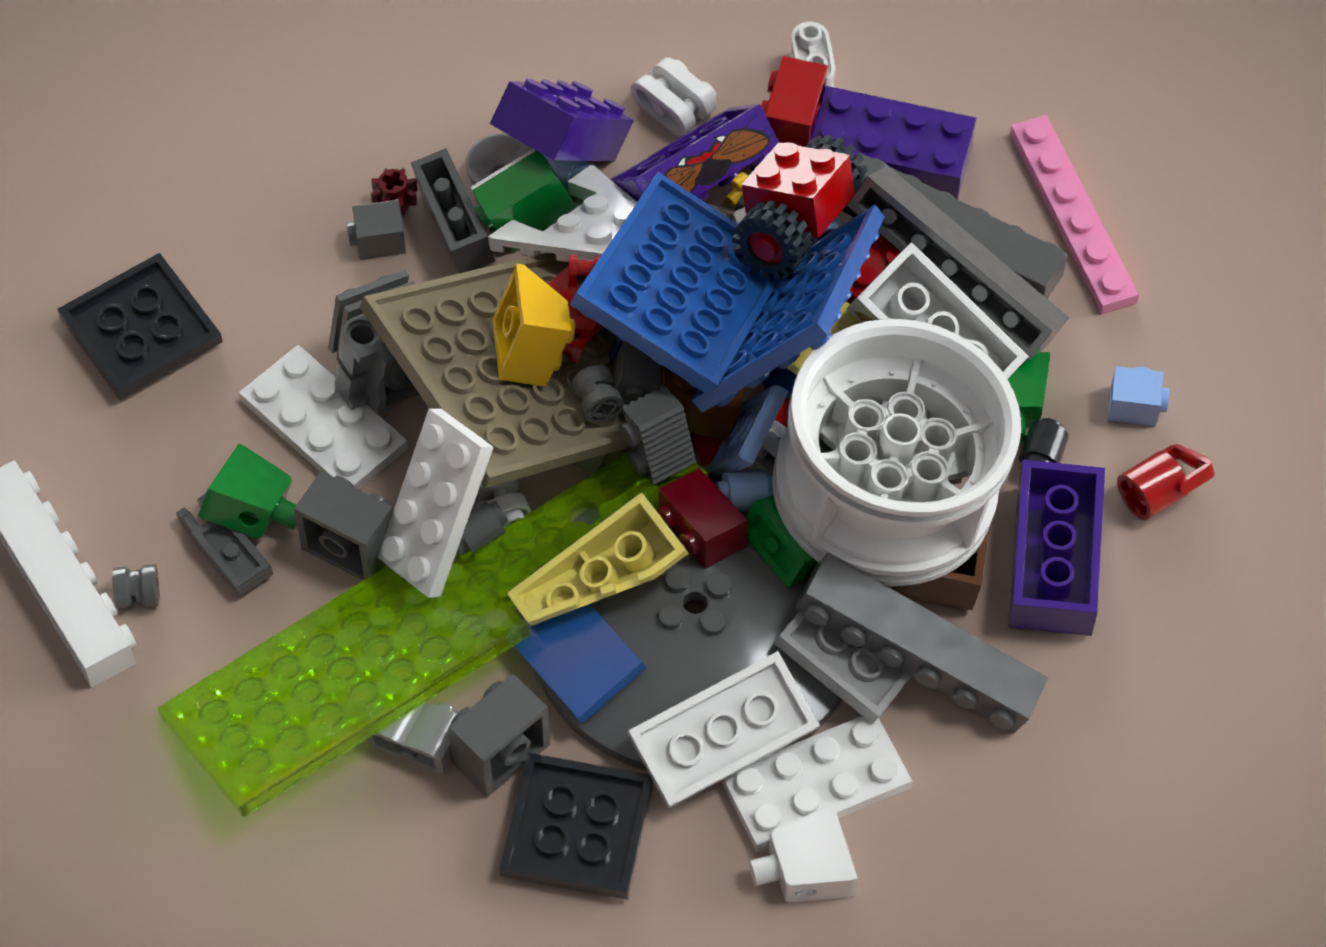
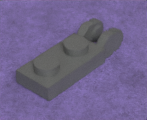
M206 494L197 498L200 509ZM185 507L176 512L177 518L192 537L193 542L239 597L273 575L271 565L244 533L210 521L200 525L192 513L185 509Z

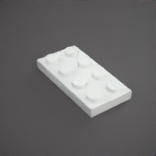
M299 344L239 392L240 401L319 472L322 471L332 477H344L358 490L408 450V441L368 405L351 410L335 387V376Z
M429 409L377 557L428 598L441 597L494 448L442 409Z
M777 651L628 730L627 734L669 809L818 729L820 725Z
M863 716L782 748L721 780L756 853L769 848L770 832L778 827L831 805H834L839 819L912 788L913 782L879 717L872 724Z

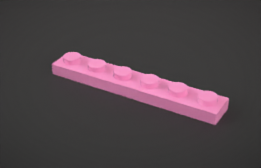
M1047 115L1011 125L1010 136L1100 314L1137 304L1139 294Z

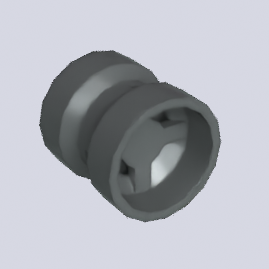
M602 365L587 367L580 371L572 380V388L576 397L583 401L581 408L585 418L591 423L610 421L621 413L624 406L620 392L613 388L614 379L610 370Z
M156 564L143 565L139 570L133 572L126 566L113 568V597L117 609L130 608L133 602L142 603L146 607L159 606L160 589Z

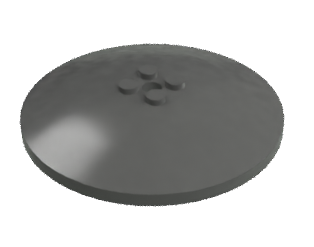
M684 475L669 476L654 485L649 480L636 483L599 500L582 512L563 530L547 552L540 568L641 492L656 510L658 508V489ZM748 540L746 548L707 568L695 556L691 557L687 554L654 580L590 603L643 662L646 669L584 723H581L536 672L547 698L563 720L578 735L606 755L645 771L647 769L627 734L628 730L777 651L820 725L818 729L828 720L842 700L773 644L800 612L794 609L815 567L809 569L799 585L787 588ZM690 600H700L705 603L707 608L702 613L692 614L685 610L684 605ZM818 729L808 733L807 735L795 740L794 742L782 748H785L789 745H792L794 743L811 737Z

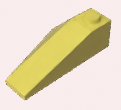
M641 492L509 591L507 595L528 624L532 626L654 580L689 553Z

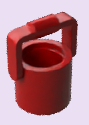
M1173 444L1162 451L1156 452L1119 475L1117 487L1128 509L1136 517L1146 521L1215 476L1212 461L1206 456L1180 444ZM1179 459L1196 470L1185 476L1176 460Z

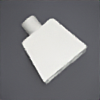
M834 805L827 806L774 829L770 832L769 837L770 856L749 861L754 885L759 886L779 881L783 897L789 903L849 898L856 895L858 878Z

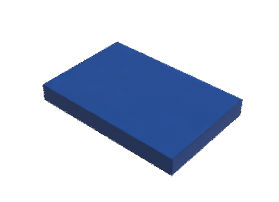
M590 604L532 626L524 618L505 634L510 643L581 723H584L646 669L643 662Z

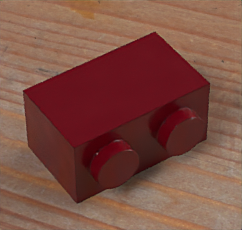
M700 468L658 489L657 513L679 538L681 544L689 553L688 555L691 557L695 556L705 568L747 547V519Z

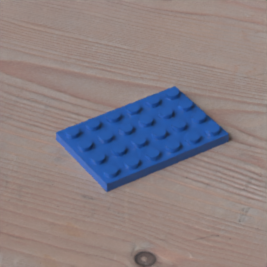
M657 172L573 297L570 305L581 311L587 318L598 322L616 334L622 341L630 343L651 357L657 364L665 366L686 380L691 386L711 396L779 280H775L774 275L770 279L763 278V271L760 270L755 274L751 271L753 265L750 262L746 266L741 262L744 255H736L734 248L738 244L732 243V237L735 235L733 231L738 225L737 223L660 172Z
M876 205L812 244L808 252L809 254L788 277L783 276L778 281L712 395L709 396L700 389H697L692 401L702 413L716 404L718 407L725 406L737 395L740 389L748 386L750 389L756 387L765 380L771 370L779 367L781 370L789 367L798 359L802 351L809 347L812 350H816L831 338L832 333L830 331L833 324L842 315L840 311L842 305L851 296L852 292L850 289L861 275L859 270L870 256L869 249L880 236L878 230L885 216Z

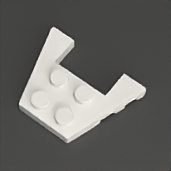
M590 165L567 181L569 194L583 199V204L570 213L559 217L556 223L544 231L511 220L488 236L490 250L503 253L505 247L519 248L523 256L535 257L541 252L556 254L558 261L569 262L570 255H578L579 260H594V256H602L637 201L595 166Z

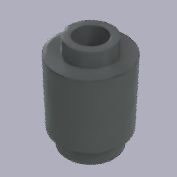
M483 498L473 505L457 549L461 557L469 551L472 554L476 553L506 534L503 525L509 521L496 501L488 504Z

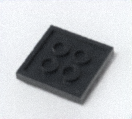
M160 252L57 309L59 318L119 400L223 342L220 331Z
M527 753L499 868L500 876L628 900L654 784L651 776Z

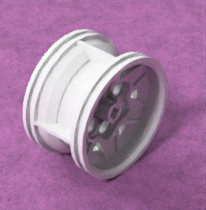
M881 319L859 323L833 334L823 346L812 351L797 375L788 410V426L782 435L775 458L772 476L773 495L777 511L788 532L818 562L821 561L826 553H829L885 586L920 584L942 577L957 569L976 552L983 542L996 510L999 489L1011 470L1019 447L1021 417L1018 402L1009 381L994 361L973 343L956 333L929 323L905 319ZM819 438L833 451L821 453ZM968 476V481L961 490L949 483L950 480Z

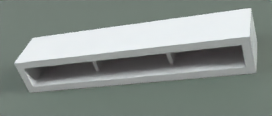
M14 460L0 467V540L92 688L135 665L136 662L132 648L137 646V643L126 624L118 626L113 616L117 615V611L106 592L101 595L98 594L94 587L98 581L87 562L82 564L78 562L75 554L79 553L69 532L60 533L55 524L60 521L49 501L41 503L36 495L41 491L30 471L23 473Z

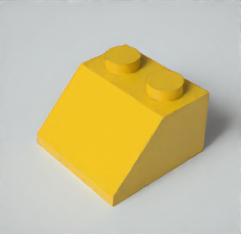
M516 264L492 319L499 380L546 387L553 371H558L561 366L562 351L566 343L570 344L573 340L575 321L570 319L568 301L525 265Z

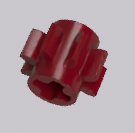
M385 168L379 179H371L372 203L399 200L401 216L405 215V211H407L410 205H417V179H407L404 168L401 170H388Z

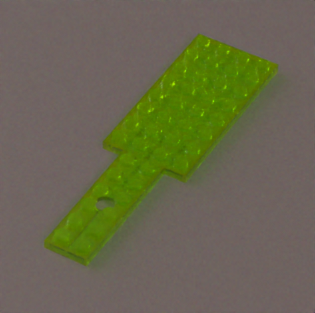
M632 449L525 515L524 518L504 528L506 534L476 553L472 554L469 551L462 557L456 553L441 597L428 598L387 565L371 577L366 578L157 707L160 716L244 818L529 637L530 633L527 624L512 610L516 606L507 595L509 591L641 492L656 510L658 508L659 488L698 468L707 476L708 473L697 463H694L653 485L644 474L638 476L632 468L628 459V454L633 452ZM593 508L599 511L600 517L589 526L582 521L570 523L571 516L578 510Z

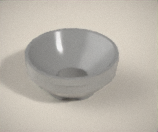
M493 134L480 139L469 150L466 158V170L470 182L473 185L477 184L532 150V148L508 134Z

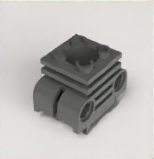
M406 270L390 276H382L374 282L357 288L347 289L335 297L328 349L332 354L337 352L336 360L338 363L335 387L351 410L369 404L378 415L394 409L399 403L410 397L420 395L360 308L364 296L416 284L414 281L408 283L409 274Z

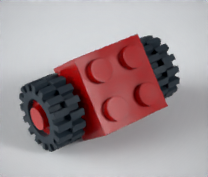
M825 135L823 139L821 136L815 137L806 147L797 146L794 143L779 142L742 183L746 215L735 227L732 243L738 244L734 248L736 255H744L741 262L745 266L749 262L753 265L751 269L753 273L757 274L761 270L763 271V278L770 279L774 275L775 280H780L783 276H790L809 254L808 252L812 246L809 240L812 237L819 239L839 213L848 207L847 205L867 179V176L864 175L868 171L866 165H859L864 160L862 155H853L852 152L855 150L853 145L850 144L847 148L844 147V139L839 137L833 142L832 135Z

